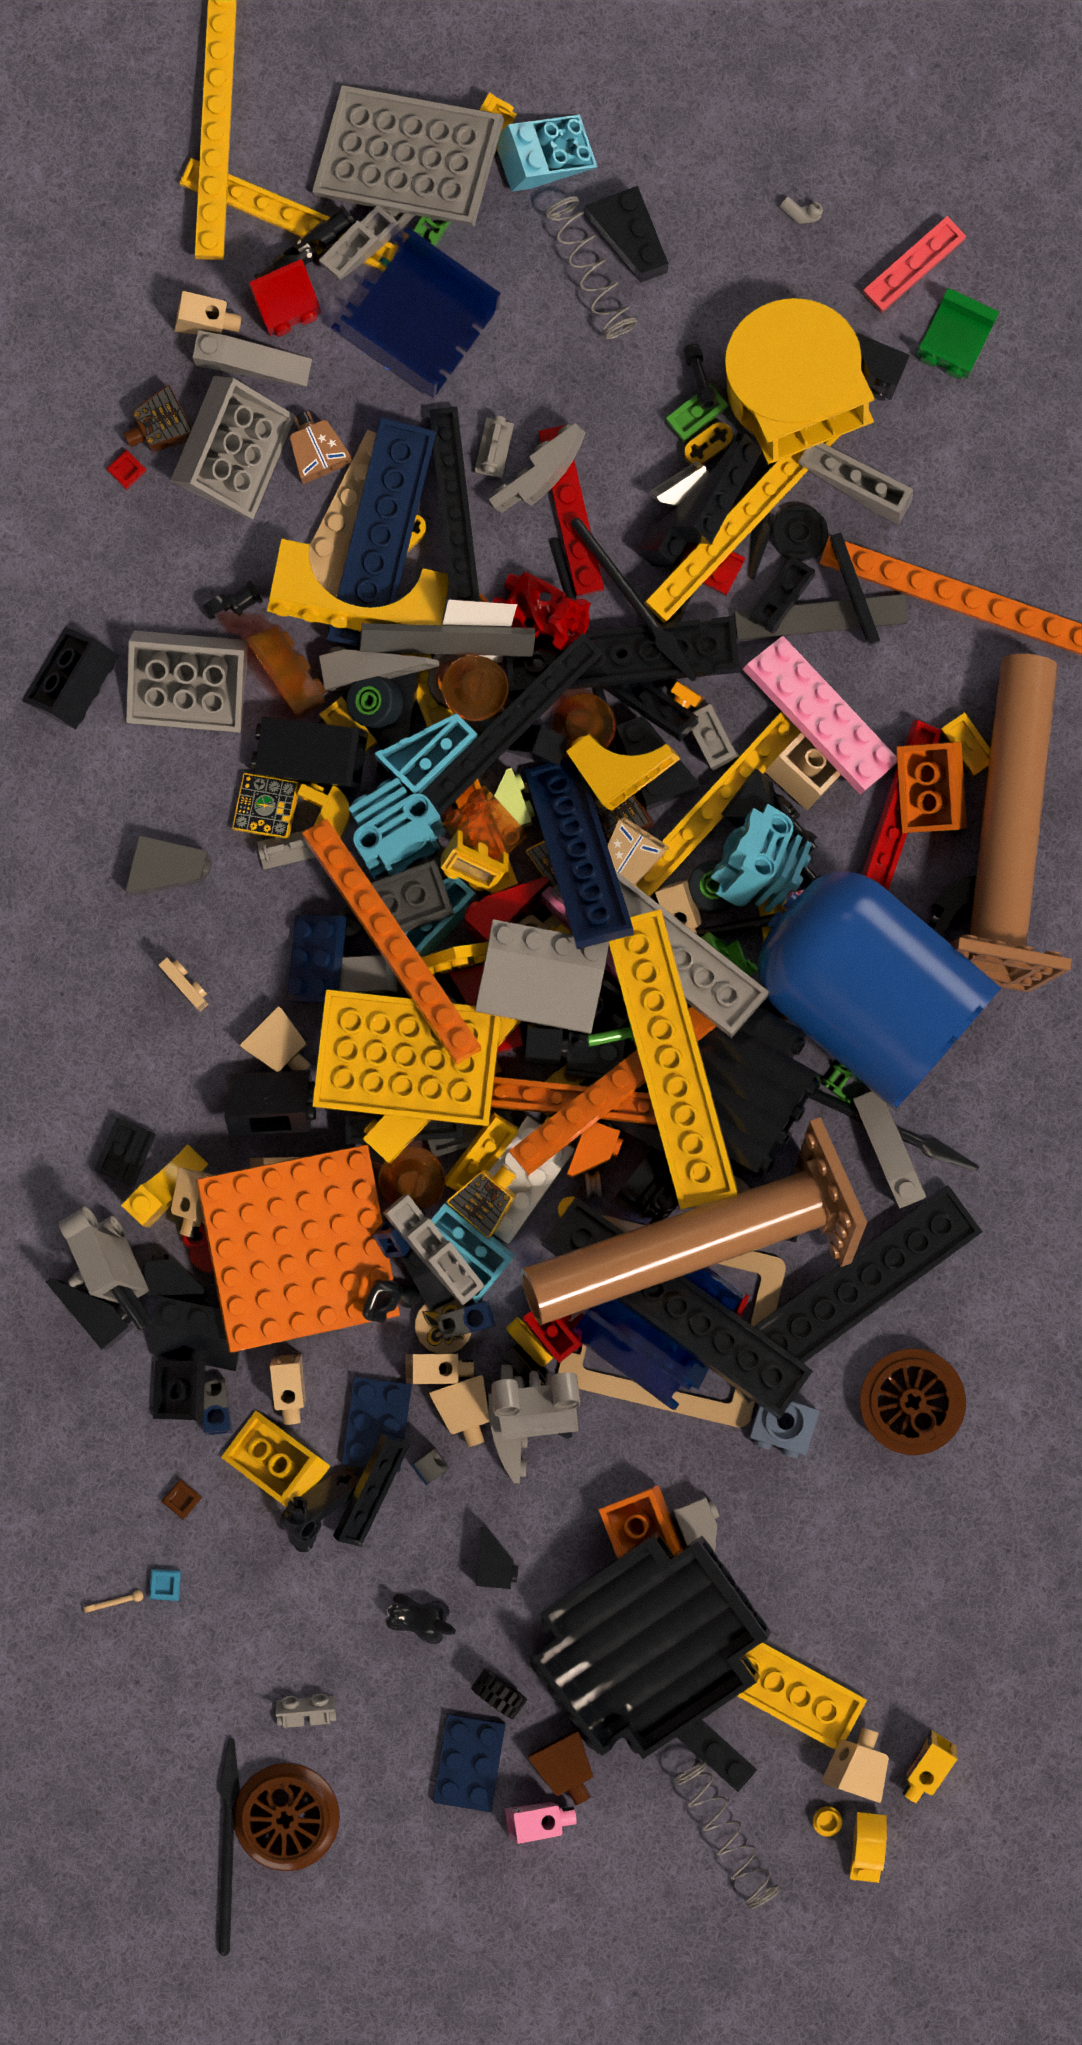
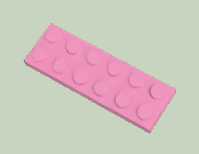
M781 636L743 668L747 675L860 795L897 764L896 755L784 636Z

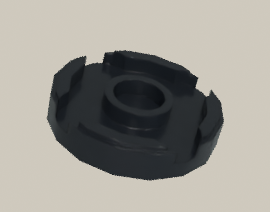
M798 504L789 506L779 513L773 522L771 536L773 545L779 554L788 560L790 557H793L801 562L811 560L820 554L827 543L829 532L826 520L816 509L811 506Z

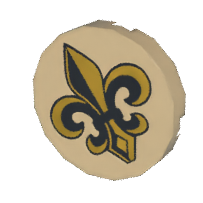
M455 1299L430 1312L425 1303L419 1310L415 1320V1332L420 1343L429 1351L437 1354H451L462 1349L469 1341L471 1333L442 1339L436 1317L465 1308L466 1306L461 1305Z

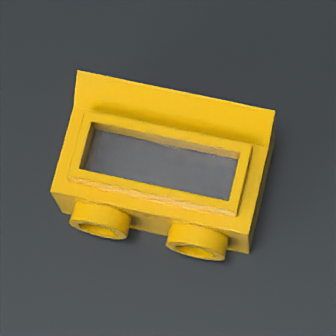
M457 830L441 854V869H443L445 875L452 879L462 878L468 881L469 885L477 891L485 889L492 892L504 873L508 872V853L503 851L496 861L488 857V847L484 843L479 842L473 850L463 845V832Z

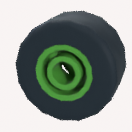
M376 676L354 682L348 690L346 705L348 713L355 722L362 726L380 729L390 726L398 719L402 712L403 697L396 683L388 678Z
M707 860L699 864L691 872L688 880L693 902L700 911L708 914L721 913L732 905V903L716 894L720 883L710 878L715 866L721 862L719 860Z

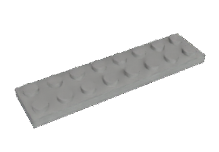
M616 871L630 917L662 909L687 1003L732 1038L767 998L769 991ZM556 884L551 890V895L563 904L558 885Z

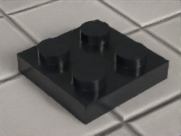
M155 1360L153 1419L203 1420L206 1361Z

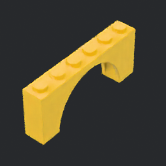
M281 539L267 612L283 617L301 618L307 622L330 624L336 628L354 629L360 632L362 623L442 625L449 586L447 573L422 568L420 578L415 587L399 601L382 607L354 606L335 598L318 582L310 565V544Z

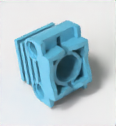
M398 777L394 780L388 779L382 782L377 787L378 790L368 796L362 795L353 801L352 806L348 808L358 826L353 837L354 844L373 878H376L385 871H387L389 876L402 872L415 861L435 854L441 850L436 839L447 833L440 820L441 817L431 801L423 794L408 796Z
M769 804L765 806L763 813L753 808L746 816L744 825L734 829L724 843L722 860L715 866L710 877L720 883L716 894L736 906H745L759 892L755 905L760 907L769 897L764 909L769 913L777 904L781 906L788 897L787 894L791 890L795 892L803 880V877L800 875L802 868H806L811 859L808 853L812 843L807 840L798 850L803 837L797 835L788 844L793 832V823L786 814Z

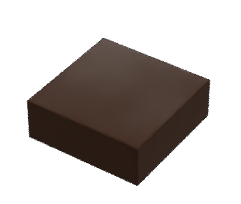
M179 1479L161 1502L184 1520L203 1497L182 1479Z

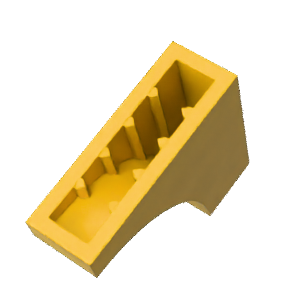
M590 734L577 738L571 744L572 747L566 751L600 802L610 811L614 810L680 760L675 750L668 744L647 754L621 755L602 747Z
M187 1144L159 1173L146 1183L141 1184L121 1206L142 1226L150 1228L172 1205L179 1168L203 1172L209 1164Z

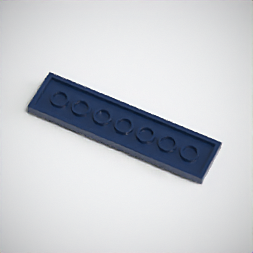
M383 417L380 418L337 599L350 605L368 608L382 607L395 603L436 431ZM330 625L326 641L360 649L361 632L349 628H336Z
M571 758L561 760L559 765L544 764L525 769V778L576 949L634 935L632 922L587 781Z

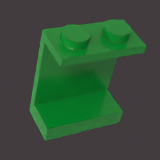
M948 288L916 355L920 356V361L928 366L935 367L937 364L947 369L946 373L953 378L961 379L964 377L968 379L999 311Z

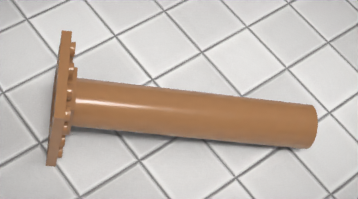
M1011 654L1003 657L1000 662L969 935H961V937L950 944L955 948V951L963 954L1000 987L1031 992L1070 971L1072 961L1070 958L1062 957L1060 952L1046 951L1039 953L1034 952L1035 948L1027 946L1058 664L1054 660L1040 655Z
M821 1117L809 1122L797 1163L794 1166V1175L522 1268L520 1270L522 1285L536 1321L543 1325L818 1228L822 1235H827L830 1241L828 1248L832 1258L837 1259L841 1267L851 1264L867 1220Z

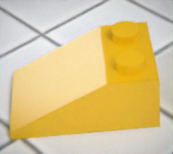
M256 1410L221 1456L223 1460L285 1507H288L290 1500L294 1502V1497H302L313 1489L330 1468L329 1464Z

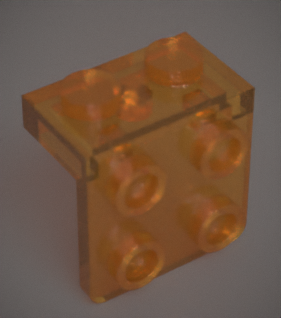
M485 785L481 789L473 791L469 795L467 802L460 808L452 810L447 815L446 821L442 823L452 837L457 830L462 831L463 845L473 850L479 842L484 843L488 847V857L496 861L503 851L509 854L527 837L526 830Z

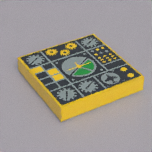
M243 773L232 829L289 840L300 783Z

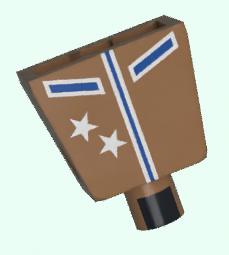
M309 411L302 412L294 417L299 431L292 433L290 440L303 485L351 464L352 459L348 450L327 420L314 423Z

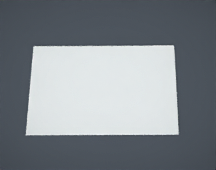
M448 600L442 625L511 627L517 604ZM435 654L434 659H439L446 654ZM466 655L475 662L484 663L502 662L503 656Z

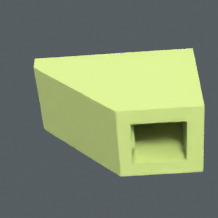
M512 768L505 771L489 806L500 837L531 826V817L535 816L530 800L524 802L521 791L525 790L522 778L519 773L514 775Z

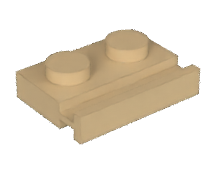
M166 958L159 964L160 968L200 1012L209 1005L203 998L207 993L196 981L193 984L189 983L184 977L188 972L177 959L172 963Z

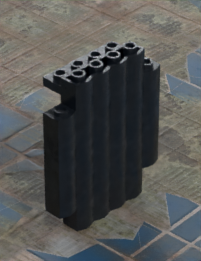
M761 1007L754 1011L732 1038L718 1027H715L698 1041L729 1161L740 1165L746 1172L755 1177H762L764 1172L768 1173L771 1170L776 1159L774 1155L779 1146L781 1148L785 1146L791 1134L789 1132L794 1121H800L806 1109L804 1107L809 1096L813 1097L817 1093L821 1084L819 1081L821 1077L816 1071L793 1059L794 1055H799L805 1046L806 1040L804 1038L806 1035L804 1032ZM630 1038L628 1039L626 1058L637 1050V1046L634 1045L633 1041H630ZM587 1077L588 1079L592 1080L593 1082H596V1081L599 1080V1078ZM647 1083L635 1092L649 1093ZM602 1119L666 1156L658 1125Z
M655 1531L542 1610L540 1613L542 1617L541 1622L549 1633L553 1632L555 1637L536 1649L529 1658L533 1671L547 1682L550 1695L556 1701L562 1703L565 1708L566 1717L573 1725L579 1727L583 1733V1741L590 1749L603 1756L613 1748L616 1741L626 1735L630 1749L635 1754L639 1753L642 1759H644L757 1683L760 1675L745 1654L767 1640L771 1631L703 1536H700L673 1555L665 1540Z

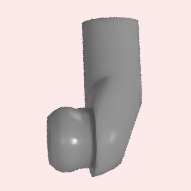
M787 197L780 205V208L798 224L814 223L821 218L823 207L818 202H812L809 206L800 207L790 197Z

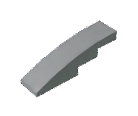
M376 206L361 222L357 220L319 259V263L341 280L384 246L415 215L386 210Z
M408 1194L401 1196L383 1212L419 1258L461 1305H464L485 1287L451 1241H447L431 1219L424 1216Z

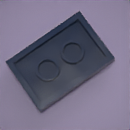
M295 915L286 1001L325 1003L326 990L339 991L347 917Z
M354 1377L342 1464L366 1467L382 1433L405 1439L412 1384Z
M453 1714L447 1715L433 1803L485 1812L492 1811L506 1723Z

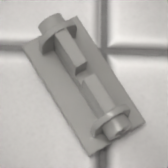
M495 416L494 419L486 417L474 473L502 479L514 423L506 422V418L502 416Z
M304 831L290 834L289 840L271 838L258 841V851L263 869L266 870L315 858L316 856L303 838L302 832Z
M320 1693L310 1698L287 1696L282 1700H276L277 1725H283L284 1728L305 1726L304 1716H309L310 1726L331 1724V1721L337 1720L335 1695L328 1696Z

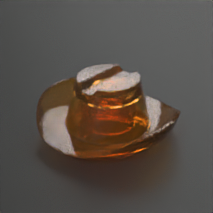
M478 655L465 656L457 659L447 668L442 680V693L447 706L454 714L457 713L464 720L482 721L496 714L504 705L508 695V679L503 669L493 660Z
M579 693L567 698L559 707L553 720L552 731L569 738L566 751L572 747L573 741L588 734L594 737L602 747L607 749L616 734V719L609 705L600 697L589 693Z
M410 1146L406 1147L391 1164L387 1161L384 1162L378 1178L379 1189L383 1197L391 1204L404 1194H408L416 1205L426 1209L433 1206L441 1198L445 1188V1174L441 1163L433 1153L421 1147Z

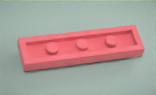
M946 216L863 290V294L882 314L966 239V235Z

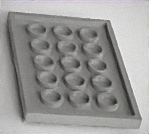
M342 85L312 192L318 197L370 207L380 206L386 210L475 226L504 118L501 114Z

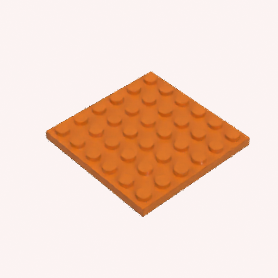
M368 1144L196 1179L226 1341L230 1353L373 1322L366 1320L362 1315L367 1295L375 1280L387 1279L393 1281L390 1259L385 1257L373 1237V1233L383 1222ZM397 1306L395 1310L387 1312V1318L400 1316L399 1307Z

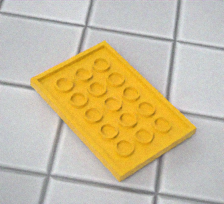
M326 990L313 1107L489 1127L501 1017L475 1012L476 1006L453 1004L481 1045V1051L456 1065L412 999Z

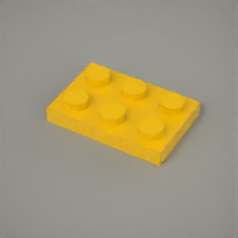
M487 942L452 947L421 958L433 975L436 972L447 974L448 972L458 971L457 968L462 969L475 966L477 963H483Z

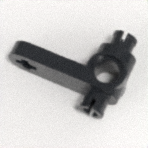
M347 1469L338 1470L302 1497H294V1502L291 1500L288 1502V1507L281 1515L280 1525L287 1530L288 1540L295 1546L297 1551L308 1552V1546L312 1549L321 1528V1520L351 1499L359 1482L355 1472ZM349 1482V1486L341 1485L339 1487V1483L347 1484Z

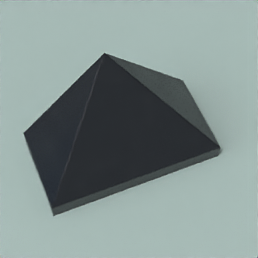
M755 768L721 815L735 827L739 828L744 825L746 816L753 808L763 813L767 804L774 807L773 782Z

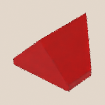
M530 1311L523 1319L558 1363H561L582 1346L585 1325L583 1313L579 1314L572 1321V1315L540 1325L532 1311Z

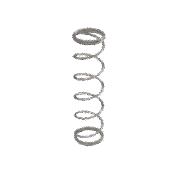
M575 196L564 198L546 210V217L556 221L569 219L559 230L557 239L563 244L582 242L573 250L568 262L571 266L578 268L593 266L581 279L580 287L586 291L605 289L594 300L591 310L598 315L616 313L603 329L605 339L616 338L632 330L638 321L636 318L630 317L607 328L618 315L629 309L630 306L612 312H596L594 310V305L598 299L611 288L618 285L619 282L598 289L583 287L582 283L585 277L597 266L607 261V258L588 265L572 264L571 258L573 254L596 235L575 242H566L560 239L562 230L572 220L584 214V211H581L566 218H557L562 214L572 211L580 202L578 197ZM569 202H573L571 205H569L562 211L551 213L558 207ZM629 324L628 326H626L625 328L621 329L620 331L611 333L612 331L616 330L617 328H619V327H621V326H623V325Z
M704 1761L694 1765L691 1768L694 1769L688 1774L682 1772L673 1781L675 1785H680L695 1776H711L708 1784L688 1803V1807L705 1802L693 1803L709 1787L713 1780L712 1773L702 1772L707 1768V1764ZM717 1796L709 1799H724L725 1804L720 1809V1811L702 1828V1831H708L719 1826L713 1825L708 1827L725 1809L728 1802V1799L726 1797ZM733 1820L726 1821L725 1823H723H739L740 1826L737 1832L732 1836V1838L717 1851L716 1855H722L734 1850L728 1849L722 1851L734 1840V1838L740 1832L742 1827V1823L740 1821ZM749 1844L741 1845L738 1847H753L754 1852L752 1853L750 1858L731 1876L732 1880L749 1874L742 1873L737 1875L754 1857L757 1849L754 1845ZM756 1869L753 1871H766L768 1877L745 1901L748 1909L764 1904L780 1892L779 1885H773L762 1892H767L764 1894V1897L756 1895L768 1882L771 1874L770 1870Z

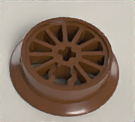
M904 1349L888 1354L871 1368L862 1385L860 1408L867 1429L880 1444L900 1454L922 1455L938 1450L955 1436L964 1419L966 1395L958 1373L945 1359L935 1353L922 1349ZM908 1367H918L916 1379L911 1388L906 1369ZM898 1369L902 1371L905 1384L904 1390L891 1377V1374ZM924 1370H927L934 1377L919 1390L918 1387ZM886 1378L899 1391V1395L880 1389ZM936 1381L941 1383L943 1392L928 1396L924 1395ZM881 1394L897 1399V1402L878 1407V1395ZM909 1394L912 1397L918 1396L919 1401L916 1402V1409L905 1406ZM939 1397L946 1398L945 1409L926 1404L927 1400ZM899 1407V1410L884 1423L880 1416V1411ZM930 1410L943 1414L937 1425L935 1415ZM904 1413L901 1429L897 1434L890 1429V1425ZM920 1413H926L930 1417L929 1426L924 1430L918 1429L915 1425V1418ZM908 1422L910 1428L916 1433L915 1437L905 1436Z
M280 1763L261 1769L244 1784L235 1802L234 1830L240 1845L254 1861L273 1870L294 1871L312 1865L330 1849L338 1832L340 1811L334 1791L321 1775L303 1765ZM290 1784L301 1788L295 1800L294 1791ZM276 1789H284L289 1794V1801L285 1804L276 1803L273 1799V1792ZM265 1790L268 1791L267 1801L269 1805L258 1797ZM304 1792H308L314 1798V1801L297 1809L296 1805ZM253 1804L260 1806L271 1813L272 1816L253 1815L251 1813ZM314 1806H318L320 1817H300L301 1813ZM283 1811H286L288 1816H293L289 1826H285L283 1821H278ZM251 1821L271 1822L272 1824L258 1832H254ZM299 1823H319L318 1834H313L299 1825ZM275 1829V1833L267 1846H264L257 1839V1837ZM294 1830H298L312 1839L313 1842L307 1847H303ZM279 1833L282 1834V1853L270 1849ZM287 1834L291 1835L298 1849L297 1852H287Z

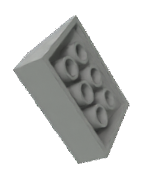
M214 376L171 481L195 495L253 520L290 432L295 415L235 378Z
M133 631L129 640L126 723L240 733L247 671L248 640Z
M493 919L489 931L475 1012L591 1034L609 941L576 949L572 934Z

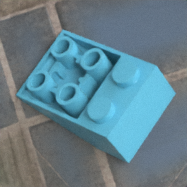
M580 115L508 124L500 132L496 146L511 192L532 189L598 167Z

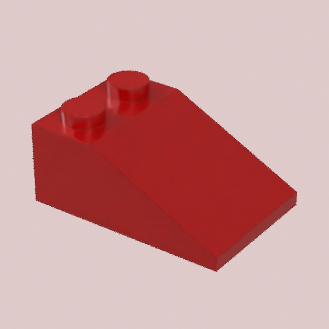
M302 259L249 282L255 307L269 336L274 334L277 337L289 333L292 330L291 327L298 323L307 325L314 322L318 318L317 315L321 313L317 297Z
M545 876L486 896L479 903L474 901L466 909V915L464 916L468 934L478 943L488 942L493 919L517 924L528 915H534L543 906L541 903V893L549 886L551 887L550 880Z

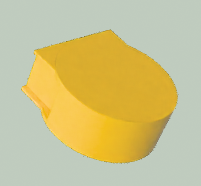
M782 299L757 308L747 315L736 327L729 340L725 359L728 400L740 424L756 437L768 465L874 423L869 411V402L874 401L875 398L861 371L859 341L849 323L835 310L812 300Z

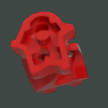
M524 572L522 576L510 573L504 584L506 590L512 592L509 598L505 600L498 596L492 602L517 604L511 627L535 628V638L540 633L553 636L554 640L552 643L560 651L570 646L582 633L586 634L588 629L589 607L591 604L588 600H572L566 597L565 592L527 572ZM547 592L551 594V599L549 601L541 600L539 598L540 594ZM527 618L534 620L532 627H527L524 624Z

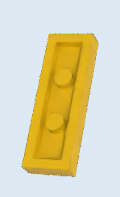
M493 1113L489 1120V1127L484 1126L446 1175L444 1178L445 1185L458 1192L481 1171L485 1169L489 1171L518 1134V1127L498 1114Z

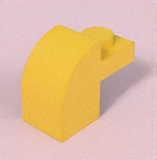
M310 783L309 786L301 784L297 793L298 797L322 808L314 826L328 819L342 840L351 819V813L348 809L350 806L343 792L333 785L329 794L326 795L324 794L326 789L317 784Z
M857 1812L853 1833L850 1880L879 1883L881 1871L884 1869L886 1854L887 1815Z

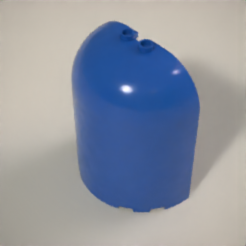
M845 871L822 875L811 882L799 896L795 892L783 905L787 909L785 913L778 912L768 923L772 929L762 944L758 960L759 980L761 986L769 991L767 998L771 1004L894 1110L926 1077L1001 989L997 983L963 954L955 951V948L883 886L864 875Z

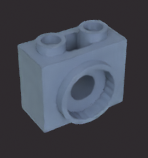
M791 1402L784 1413L792 1416L793 1423L790 1428L784 1430L778 1426L775 1416L758 1405L749 1438L755 1439L753 1444L755 1446L770 1450L771 1445L783 1448L781 1454L798 1459L799 1454H807L820 1411Z

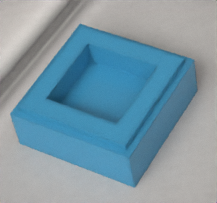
M152 1569L149 1599L179 1601L181 1571Z

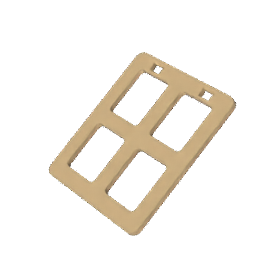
M603 1216L625 1233L646 1226ZM752 1251L718 1263L760 1275L761 1281L750 1325L754 1327L776 1311L786 1270L782 1259ZM694 1272L683 1276L692 1282ZM617 1300L572 1314L571 1321L581 1313L585 1316L584 1341L581 1354H570L560 1363L558 1373L570 1372L576 1374L579 1389L739 1428L746 1426L750 1422L755 1402L747 1403L737 1388H735L733 1400L728 1404L670 1390L668 1388V1380L672 1364H661L658 1360V1353L663 1348H670L675 1353L677 1344L659 1331L649 1376L645 1383L586 1370L583 1367V1360L595 1316L601 1315L650 1328L653 1327Z

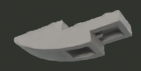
M576 423L573 425L568 424L558 431V436L553 440L539 444L534 449L535 453L529 456L535 466L522 470L517 475L518 479L511 484H504L494 491L495 495L489 499L493 507L503 513L521 499L531 506L555 486L573 462L586 433L584 429Z
M502 1364L501 1380H513L514 1377L519 1376L517 1371H513L512 1365ZM489 1393L490 1426L498 1455L513 1483H520V1477H526L527 1460L521 1459V1448H527L528 1437L502 1439L500 1419L494 1414L492 1393Z

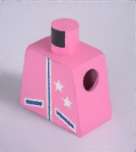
M545 1802L505 1808L508 1835L517 1844L561 1836L562 1826L576 1824V1813L573 1806L559 1809V1806L554 1802ZM547 1815V1823L542 1825V1819Z

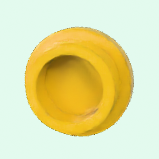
M830 1806L819 1808L813 1816L815 1830L820 1835L826 1837L837 1834L842 1827L841 1814Z

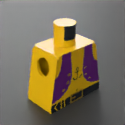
M931 1730L906 1770L909 1783L902 1794L914 1803L919 1801L924 1792L932 1796L958 1760L956 1745ZM928 1771V1772H930V1773H929V1774H923L922 1772Z

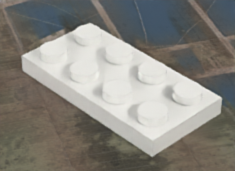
M531 1116L526 1117L518 1129V1134L489 1170L491 1174L495 1175L505 1164L517 1174L516 1178L508 1186L516 1194V1198L495 1233L496 1236L507 1244H510L576 1150L568 1144L528 1176L512 1157L509 1150L542 1125Z

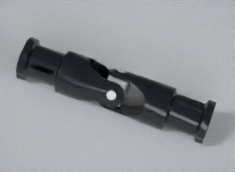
M341 205L339 207L340 210L327 221L322 220L301 237L295 245L289 247L272 260L273 264L261 274L256 273L254 278L258 279L300 259L303 260L306 266L339 240V236L347 231L356 221L346 208ZM319 240L315 249L310 247V241Z

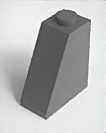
M139 836L126 892L128 895L136 896L200 883L203 881L204 875L209 876L212 859H208L209 854L205 850Z

